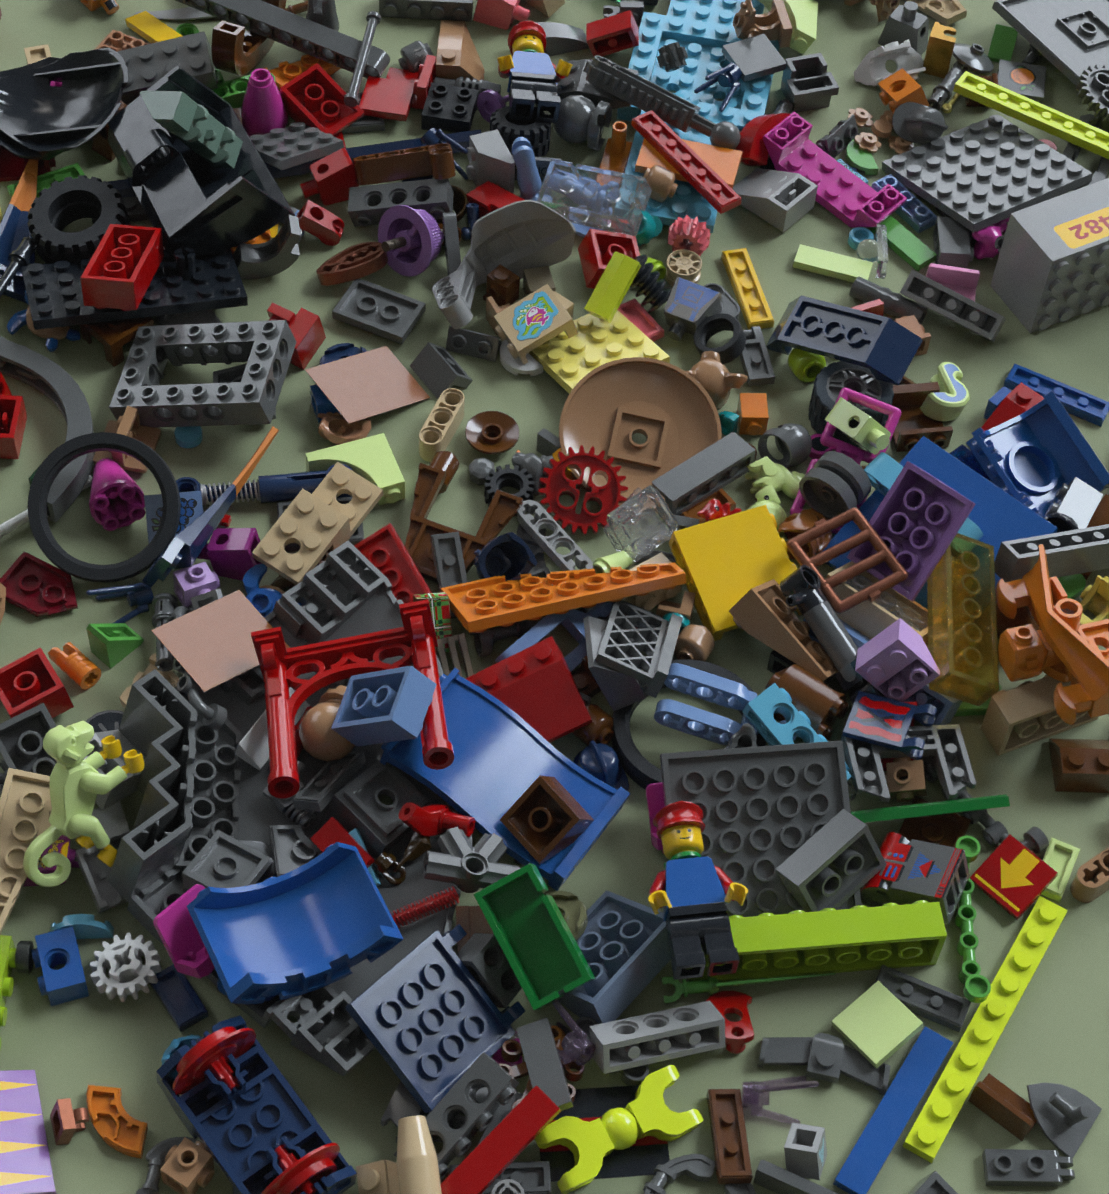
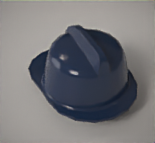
M592 740L584 750L575 756L573 763L592 776L617 790L620 786L626 791L629 790L627 775L618 759L617 753L612 747L602 743H595Z

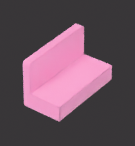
M934 263L929 264L926 277L975 302L976 287L980 276L979 270Z

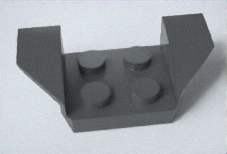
M217 830L182 872L183 894L196 884L203 885L205 888L208 886L233 888L256 884L263 874L272 877L275 873L271 847L262 841H238Z

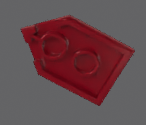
M25 551L0 578V583L6 587L5 601L37 617L78 609L71 575Z

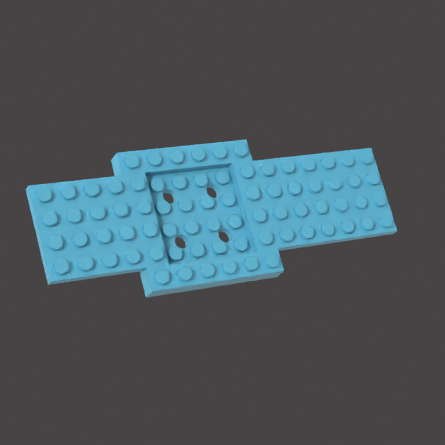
M671 0L667 15L644 12L639 27V46L634 47L628 67L629 69L638 70L640 77L667 91H676L673 94L700 107L698 115L715 124L723 121L731 122L738 127L739 132L755 117L765 115L774 74L766 75L746 82L740 79L741 86L734 92L723 112H720L719 108L731 87H722L716 82L697 94L694 93L696 88L707 82L705 80L707 75L729 64V61L722 53V46L743 40L737 38L733 26V18L740 11L741 2L746 0ZM752 0L751 2L756 10V14H763L765 6L758 0ZM771 40L770 42L779 52L780 45L778 40ZM679 42L680 47H685L688 56L685 59L687 65L680 69L666 72L664 68L659 66L657 56H659L658 49L668 44ZM634 105L618 108L617 119L632 121L633 118L646 112ZM666 123L681 139L711 145L710 137L693 128L685 133ZM636 130L615 207V216L624 217L630 211L636 209L644 210L650 215L657 216L663 225L669 226L678 217L684 219L688 215L691 219H694L698 216V221L706 222V228L710 229V233H713L718 211L689 182L675 180L674 183L678 184V187L673 197H667L662 203L642 194V187L639 184L644 173L635 172V165L644 137Z

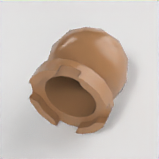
M339 685L336 689L329 688L321 696L319 704L306 711L299 726V737L303 748L315 759L324 761L339 760L351 753L355 747L353 743L331 729L347 688L343 685Z

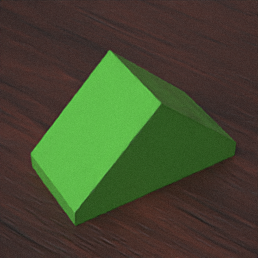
M996 24L988 53L991 61L998 63L1000 60L1011 61L1018 35L1014 28Z
M125 623L89 624L86 628L91 652L110 669L138 648L144 641L141 636Z

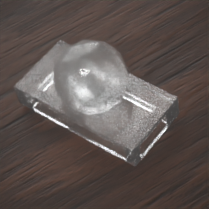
M881 224L876 225L874 240L865 239L856 248L858 259L875 262V275L878 279H885L888 266L887 226Z

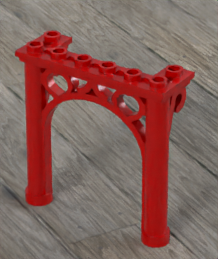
M429 599L399 604L403 627L298 647L286 648L281 627L251 632L265 686L270 774L267 781L268 791L272 796L286 799L294 796L299 791L294 719L299 707L310 695L331 683L350 678L353 675L406 667L412 664L415 669L437 684L420 732L423 762L428 768L435 770L447 768L453 763L454 751L453 745L448 739L435 652L438 642ZM403 657L393 664L382 662L386 658ZM318 672L309 680L297 678L301 674ZM289 687L296 690L291 697L289 696Z

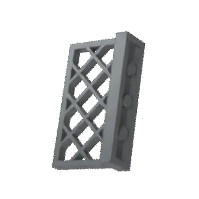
M623 600L613 602L595 661L647 684L645 694L656 698L668 676L683 618L672 613L669 621ZM633 624H637L640 629H636ZM649 624H651V625H653V626H655V627H657V628H651V627L649 626ZM617 625H622L625 630H621ZM644 637H648L652 642H647ZM628 638H633L636 643H632ZM613 639H617L621 644H616ZM639 651H644L647 656H643ZM624 652H628L632 657L628 658ZM613 653L616 658L607 654Z

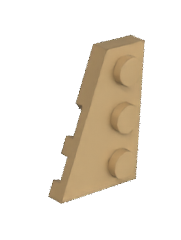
M904 0L905 2L913 1L917 3L920 11L946 26L967 17V10L958 0Z

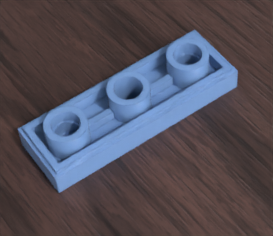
M892 174L872 183L871 187L877 192L887 184H890L907 197L906 202L896 209L895 212L917 233L935 225L937 216Z

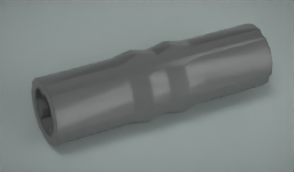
M860 276L856 278L850 289L849 295L864 303L880 299L884 303L883 312L896 318L915 315L918 323L922 324L928 311L927 307L905 298L900 293L893 292L886 287H881Z

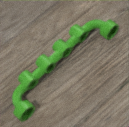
M962 836L957 840L954 848L965 850L968 869L970 863L974 862L979 855L980 843L972 836ZM969 876L960 897L959 909L955 917V924L961 929L957 952L963 956V965L958 977L960 982L964 984V996L970 1002L982 1003L990 993L991 984L986 977L979 975L981 968L976 962L975 951L979 940L974 934L973 923L977 912L972 906L971 901L975 885Z

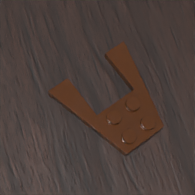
M420 463L405 547L423 578L437 582L430 543L431 535L459 532L467 574L474 565V552L477 549L481 550L489 541L499 535L523 505V498L496 490L476 536L427 519L447 476L446 471Z

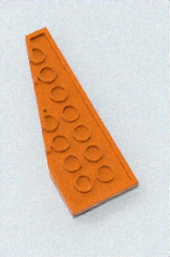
M675 562L640 565L636 571L622 569L621 567H610L611 573L595 574V569L550 572L546 578L532 576L531 574H521L520 580L505 581V576H494L441 588V592H445L448 595L451 611L469 633H481L486 631L487 628L496 626L507 627L518 621L538 620L542 616L554 613L565 614L571 609L580 607L591 608L598 603L607 601L618 602L624 597L633 595L644 596L655 590H671L677 585L686 584V573Z

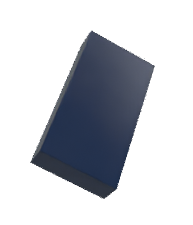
M174 964L155 974L158 979L157 983L149 982L180 1032L209 1016L208 1010L185 975L177 972Z

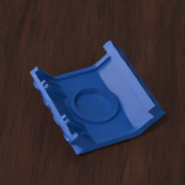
M1053 391L1043 396L1044 400L1019 416L986 431L981 427L971 433L973 438L966 442L993 484L1043 518L1046 517L1045 514L1053 502L1057 503L1058 498L1055 495L1062 484L1066 483L1068 485L1075 477L1099 492L1109 487L1108 471Z

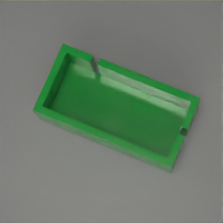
M529 863L473 895L533 1010H540L564 997L565 995L562 990L565 993H571L596 978L553 897L544 895L549 889L535 864Z

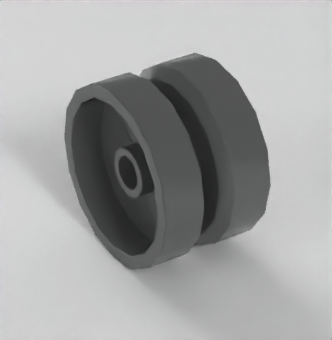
M829 451L825 452L816 462L814 468H811L801 479L799 490L807 504L829 520L853 507L857 508V505L871 492V482L863 468L852 458L843 453Z

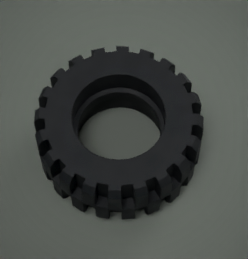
M78 175V178L73 179L71 176L66 177L64 181L59 183L55 181L49 189L44 188L39 193L40 197L35 198L31 205L32 208L28 212L27 218L29 221L27 224L31 237L36 243L37 252L46 264L61 260L76 262L84 258H92L110 224L131 226L124 200L119 191L113 188V185L106 181L102 182L101 179L93 176L89 179L85 175ZM78 219H98L91 227L83 231L73 233L62 231L67 225Z

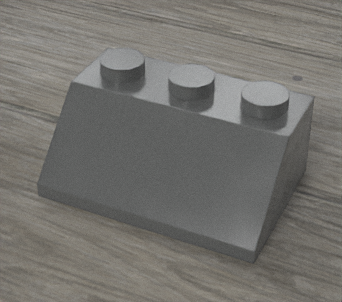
M590 616L583 618L588 667L613 711L645 699V686L647 684L595 661L607 621ZM617 625L621 630H625L622 625ZM628 638L632 643H636L633 638ZM613 639L616 644H621L617 639ZM624 652L628 658L632 657L628 652ZM613 653L607 654L616 658Z
M842 809L778 866L776 871L786 889L806 912H816L824 908H835L837 910L886 865V862L868 826L845 809Z

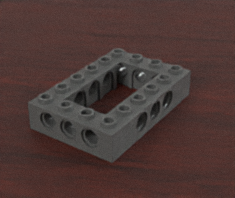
M286 320L141 326L136 333L109 408L118 421L119 416L124 415L127 406L138 408L140 425L152 428L271 424L296 340ZM168 359L173 366L177 367L183 366V364H201L203 366L207 365V363H225L228 365L232 362H247L241 382L159 385L161 379H164V370Z

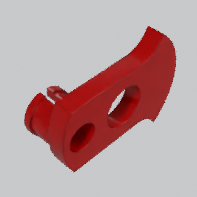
M737 991L715 993L706 1001L710 1000L724 1018V1015L727 1013H735L741 1017V1020L737 1022H731L725 1018L726 1049L731 1053H742L746 1048L745 1043L754 1040V1031L747 1008L752 1003V997Z

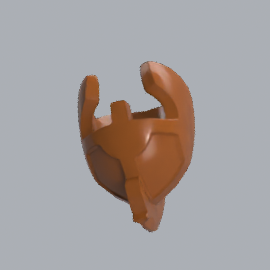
M813 508L802 510L800 513H793L779 525L778 531H784L787 539L790 540L813 528L815 522L823 518L826 521L828 519ZM832 531L801 546L809 558L822 552L828 546ZM788 549L787 554L789 556V559H795Z

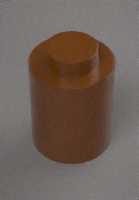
M438 451L433 456L429 466L446 471L447 477L439 491V494L446 492L459 468V461L449 451Z

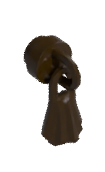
M414 833L404 851L403 859L399 863L393 854L388 855L384 851L372 864L376 869L374 872L379 877L383 876L390 884H401L407 874L403 865L406 862L414 861L432 849L430 837ZM393 866L392 874L399 872L400 878L395 879L387 871Z

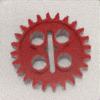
M580 445L578 453H575L572 447H569L568 456H565L561 451L558 452L559 462L551 458L549 464L552 469L545 467L543 469V473L548 478L539 479V483L546 486L545 488L538 489L539 495L546 496V498L540 501V505H548L546 511L554 515L553 519L556 522L559 520L562 522L561 528L563 530L567 526H571L572 535L575 534L577 528H581L583 536L586 535L588 528H591L592 532L597 534L598 525L606 530L608 528L607 519L614 523L617 520L613 512L620 514L623 512V508L618 503L622 504L627 501L626 497L620 495L628 490V487L620 485V483L626 480V476L617 475L622 468L621 465L612 467L614 457L608 460L603 459L605 455L604 450L598 456L595 455L593 446L589 453H585L583 445ZM589 467L590 474L586 485V491L588 492L584 496L581 513L576 514L575 511L580 494L578 489L581 487L585 468ZM574 468L579 472L580 477L576 480H570L566 477L565 471ZM602 475L606 478L607 484L602 487L596 486L592 481V477ZM569 495L573 498L574 504L565 507L560 504L559 497ZM595 501L600 505L601 510L597 513H591L587 510L586 503Z

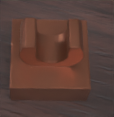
M70 1098L57 1099L50 1114L56 1145L69 1144L74 1133L85 1130V1122L90 1121L87 1108L73 1110Z

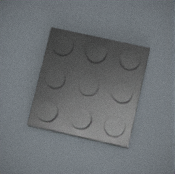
M293 122L287 128H275L270 130L268 134L250 136L263 161L280 170L330 155L344 148L343 140L334 137L332 134L324 133L318 128L310 127L304 122Z

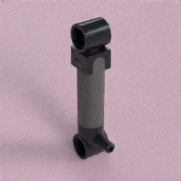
M802 565L780 582L781 591L786 597V604L789 607L797 606L838 670L834 675L845 692L851 690L849 696L853 705L859 691L885 697L855 671L858 647L821 591V582L816 572L811 567Z

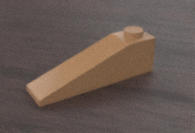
M441 20L436 58V77L455 80L459 77H464V79L470 78V80L474 78L478 81L480 79L484 80L485 69L465 21Z
M774 579L750 589L729 610L738 627L744 629L751 636L824 681L838 672L822 645L817 641L811 640L809 636L811 628L807 622L799 621L794 611L797 607H789L786 604V597L783 595L780 585Z

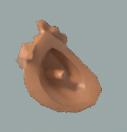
M338 412L320 413L317 416L322 419L317 427L320 436L337 445L366 438L371 430V420L368 418L348 423Z

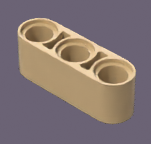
M456 388L444 390L420 430L419 455L423 460L431 462L436 452L446 451L464 418L465 397L461 390Z

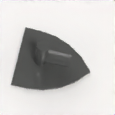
M1044 1082L1027 1085L1030 1106L1041 1130L1063 1154L1073 1158L1102 1108L1076 1089L1062 1084Z

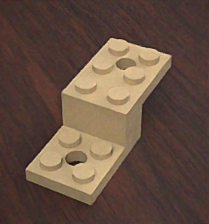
M337 462L312 494L304 489L299 492L253 550L252 557L293 584H299L303 581L305 574L315 568L328 550L333 551L350 539L381 499L383 490ZM341 494H348L352 497V500L347 504H341L336 499ZM290 543H297L301 547L294 554L287 553L284 549Z

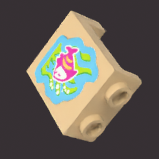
M548 284L494 316L498 325L494 329L502 342L507 340L509 343L507 349L514 359L519 357L523 365L528 363L526 358L528 352L563 331L569 339L578 334L572 317Z

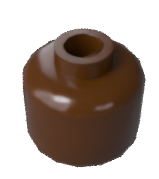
M589 704L586 707L593 722L572 733L587 746L592 740L595 743L607 745L614 736L612 731L614 719L598 705Z

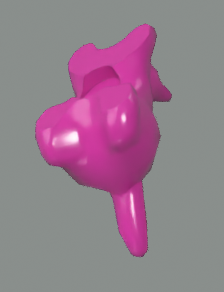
M1010 217L979 231L972 232V237L976 240L974 245L975 258L978 260L993 258L1000 253L995 248V241L999 236H1002V233H1006L1007 222H1009Z

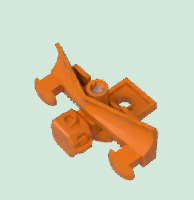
M1040 544L1038 545L1039 559L1032 570L1019 580L1004 582L1003 578L1000 579L996 585L995 598L1000 611L1010 619L1015 618L1017 608L1028 606L1032 613L1031 616L1034 617L1036 624L1039 625L1038 628L1041 630H1036L1032 624L1006 629L1000 635L998 659L1011 682L1037 677L1042 672L1064 683L1071 681L1069 686H1063L1061 682L1056 685L1053 693V702L1059 717L1065 723L1074 725L1077 713L1087 711L1091 718L1109 714V619L1080 625L1083 611L1082 605L1075 599L1067 598L1068 595L1056 576L1049 578L1046 551L1044 545ZM1097 645L1105 647L1106 650H1099Z

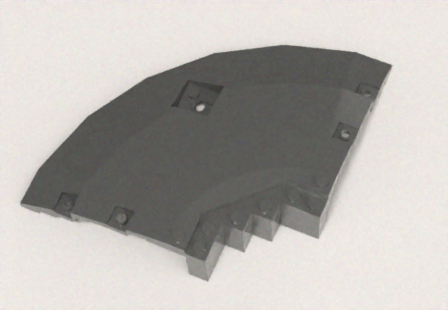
M346 541L328 553L324 562L307 572L302 582L282 594L281 598L276 601L273 611L265 619L273 628L281 627L284 641L292 648L403 627L399 604L404 603L401 599L397 600L391 591L392 584L388 578L354 545ZM436 656L440 678L444 672L440 660ZM403 657L386 658L382 662L393 664ZM260 665L206 692L201 690L200 697L207 706L216 703L227 710V719L218 730L205 726L202 722L203 717L190 704L187 694L179 691L177 686L173 687L156 669L132 684L119 731L146 757L144 769L141 772L137 789L144 797L134 824L136 828L121 839L108 882L129 903L127 910L162 944L163 942L153 924L154 918L183 895L182 872L217 830L238 841H262L271 847L268 832L270 825H295V822L285 816L286 813L280 812L273 801L263 794V790L268 786L267 778L270 774L269 760L259 771L235 755L239 742L266 710L265 686ZM315 672L305 673L297 678L309 680L316 674ZM327 688L319 689L305 701L312 707L319 704L321 696L327 691ZM383 743L364 746L355 745L352 751L363 752L366 762L345 786L334 794L332 800L321 812L313 811V814L316 816L315 821L309 827L302 830L311 841L310 838L333 817L348 833L354 828L359 830L368 854L375 861L385 851L388 855L393 854L399 863L403 859L404 851L412 835L416 833L399 819V811L405 803L412 802L421 808L436 804L448 805L451 812L460 813L431 789L406 772L388 762L386 765H383L380 762L384 751L381 749ZM303 748L297 761H301L306 765L305 771L299 777L304 787L328 761L315 759ZM378 796H389L392 799L393 804H382L379 801ZM445 832L429 836L432 849L429 851L443 853L437 840ZM471 835L470 837H467V838H468V840L470 841V843H471V845H472V835ZM426 853L414 861L406 862L403 865L407 874L401 884H390L383 876H378L381 885L377 886L392 915L393 910L395 913L396 909L400 912V907L404 910L403 906L407 908V904H409L411 907L410 903L414 904V901L418 903L419 899L422 902V898L425 899L426 896L429 898V895L433 897V893L437 896L436 892L440 894V890H442L444 893L443 889L447 890L448 887L451 889V886H454L458 897H460L461 890L455 884L428 880L422 877ZM393 866L387 871L395 879L400 878L399 872L392 874ZM263 874L257 883H261L270 877ZM456 901V905H454L452 902V906L450 907L449 905V908L445 906L443 910L441 907V911L438 910L437 913L435 911L434 914L430 912V916H423V919L419 917V920L416 919L415 922L412 920L411 924L408 921V925L405 924L403 927L401 925V928H398L403 937L400 943L371 963L368 959H365L351 967L352 974L332 984L284 1000H280L279 995H277L273 1000L264 1001V1003L235 1005L263 1028L274 1021L292 1040L290 1043L292 1046L344 1077L376 1049L345 1007L431 933L438 930L441 935H444L447 931L451 930L453 915L458 903ZM214 968L207 977L217 987L218 974ZM294 1016L297 1022L291 1023L287 1017Z

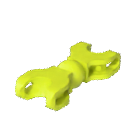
M675 1065L666 1066L647 1075L636 1091L635 1100L628 1103L625 1108L610 1109L602 1115L601 1119L597 1118L590 1122L583 1121L578 1117L564 1116L547 1125L534 1139L539 1148L546 1149L551 1146L562 1145L568 1147L573 1153L574 1167L564 1173L557 1182L562 1194H568L591 1183L602 1167L603 1158L610 1155L614 1149L624 1150L630 1148L636 1143L637 1139L639 1140L646 1136H654L659 1140L672 1142L696 1129L703 1122L704 1119L697 1109L677 1113L671 1111L664 1102V1090L672 1086L680 1076Z

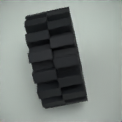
M510 464L505 465L503 470L501 466L496 467V472L491 470L489 476H486L484 491L485 503L488 504V508L496 490L503 487L518 489L519 492L512 495L523 498V501L533 500L534 481H532V475H527V470L524 468L519 471V466L517 465L514 466V469H510Z

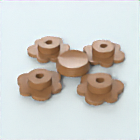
M858 107L849 110L847 119L855 115L857 127H871L873 134L861 132L860 135L855 136L854 141L861 150L876 153L881 148L878 137H889V148L895 150V153L898 155L914 147L913 142L906 141L899 136H891L892 129H894L892 125V111H884L883 115L880 116V120H876L873 123V116L865 109Z

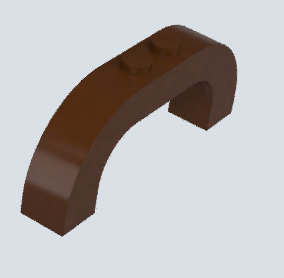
M287 0L261 1L285 10ZM222 20L213 28L211 43L213 64L216 69L244 76L267 55L274 41L249 30L245 32V27Z

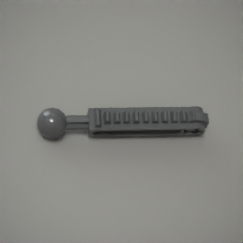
M596 55L590 61L587 60L583 71L587 73L585 79L589 83L645 112L653 110L664 122L685 133L692 130V128L710 137L711 145L736 149L740 143L741 135L739 129L733 123L727 121L717 124L698 115L700 107L617 65L607 58Z

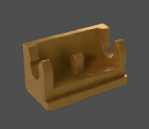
M939 22L934 23L923 63L926 71L922 73L940 78L946 77L949 72L956 38L946 36L945 34L956 35L954 28L940 25Z

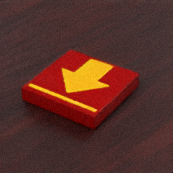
M1009 834L972 874L970 879L974 882L975 886L1018 920L1058 876V872Z

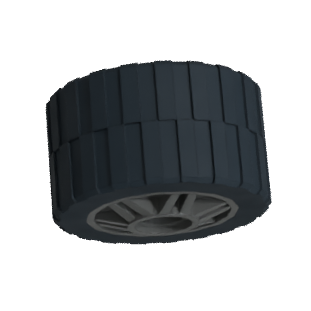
M844 361L830 363L827 367L820 370L813 385L808 410V418L812 428L817 434L823 433L827 424L825 418L833 409L842 388L852 389L892 405L894 398L892 383L875 379L870 369ZM848 400L849 403L885 427L888 415ZM852 418L849 426L856 428L860 422ZM836 429L833 438L859 447V445Z

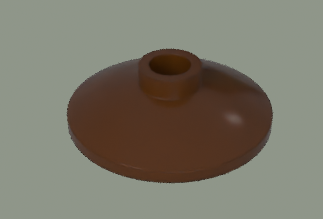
M485 411L478 413L468 421L465 435L468 443L475 450L485 454H501L509 451L516 445L519 439V427L511 416L503 412Z

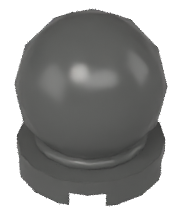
M570 95L561 100L558 122L552 123L553 129L561 139L569 143L581 144L587 141L588 148L599 151L605 142V139L601 138L604 127H610L612 117L611 103L600 101L595 106L592 100L582 95Z

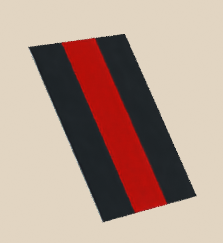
M640 1085L575 1089L574 1107L561 1111L550 1123L564 1116L578 1117L588 1122L597 1118L601 1119L602 1115L608 1110L625 1108L628 1103L635 1100V1094ZM646 1136L639 1140L637 1139L636 1143L630 1148L624 1150L614 1149L610 1155L603 1158L602 1167L594 1179L655 1175L654 1170L658 1164L664 1165L670 1161L668 1142L659 1140L654 1136ZM555 1145L546 1149L539 1148L540 1160L550 1161L551 1182H558L564 1173L574 1167V1155L568 1147Z

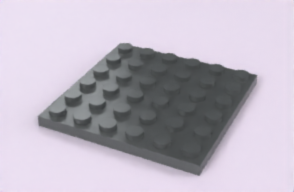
M998 114L882 161V171L888 175L892 174L901 184L972 232L979 231L1009 218L1013 212L1055 198L1092 182V172Z
M843 741L661 753L660 763L665 806L678 801H687L698 805L703 810L702 821L705 824V829L701 833L704 845L701 857H710L714 866L720 867L733 882L742 884L748 889L743 906L739 905L735 900L730 901V903L727 902L728 917L733 915L753 917L762 913L778 915L788 914L795 910L805 911L786 889L776 868L842 809L851 814ZM860 889L837 910L850 909L854 906L862 905Z

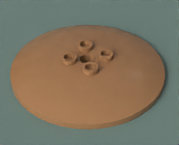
M644 357L614 360L589 372L576 384L567 397L559 424L560 448L565 456H568L569 447H572L574 452L578 453L580 445H583L585 453H589L593 446L595 455L598 456L604 450L605 455L603 459L608 460L614 457L612 467L621 465L622 468L617 475L626 476V480L620 483V485L628 487V490L620 494L627 498L626 503H618V505L623 510L634 512H650L665 509V498L652 487V481L722 439L721 423L717 409L703 386L694 377L675 365ZM641 433L646 437L647 441L643 444H636L632 440V435ZM589 467L585 468L581 484L585 491L590 474ZM570 468L574 479H578L580 477L579 472L574 468ZM602 475L592 477V481L596 486L602 487L607 484L606 478Z

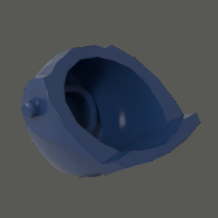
M508 532L494 538L481 550L477 549L474 552V565L479 579L505 576V581L520 580L521 574H528L537 564L535 556L528 545L513 532Z

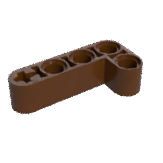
M448 143L363 155L353 159L357 185L361 186L433 175L434 179H447L456 175L451 145Z

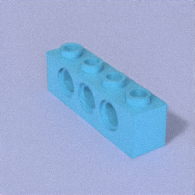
M776 683L751 700L742 711L770 746L794 744V736L802 738L804 743L828 742L823 735L817 734L810 726L811 722L808 716L795 708L791 703L792 699L785 689L779 688ZM779 713L783 715L786 724L776 722L773 714ZM845 762L846 775L848 781L852 777V775L849 773V767Z

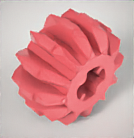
M688 215L684 219L678 217L668 230V244L672 245V252L686 249L701 256L710 243L711 234L710 229L706 228V222H699L698 216L694 219H691Z

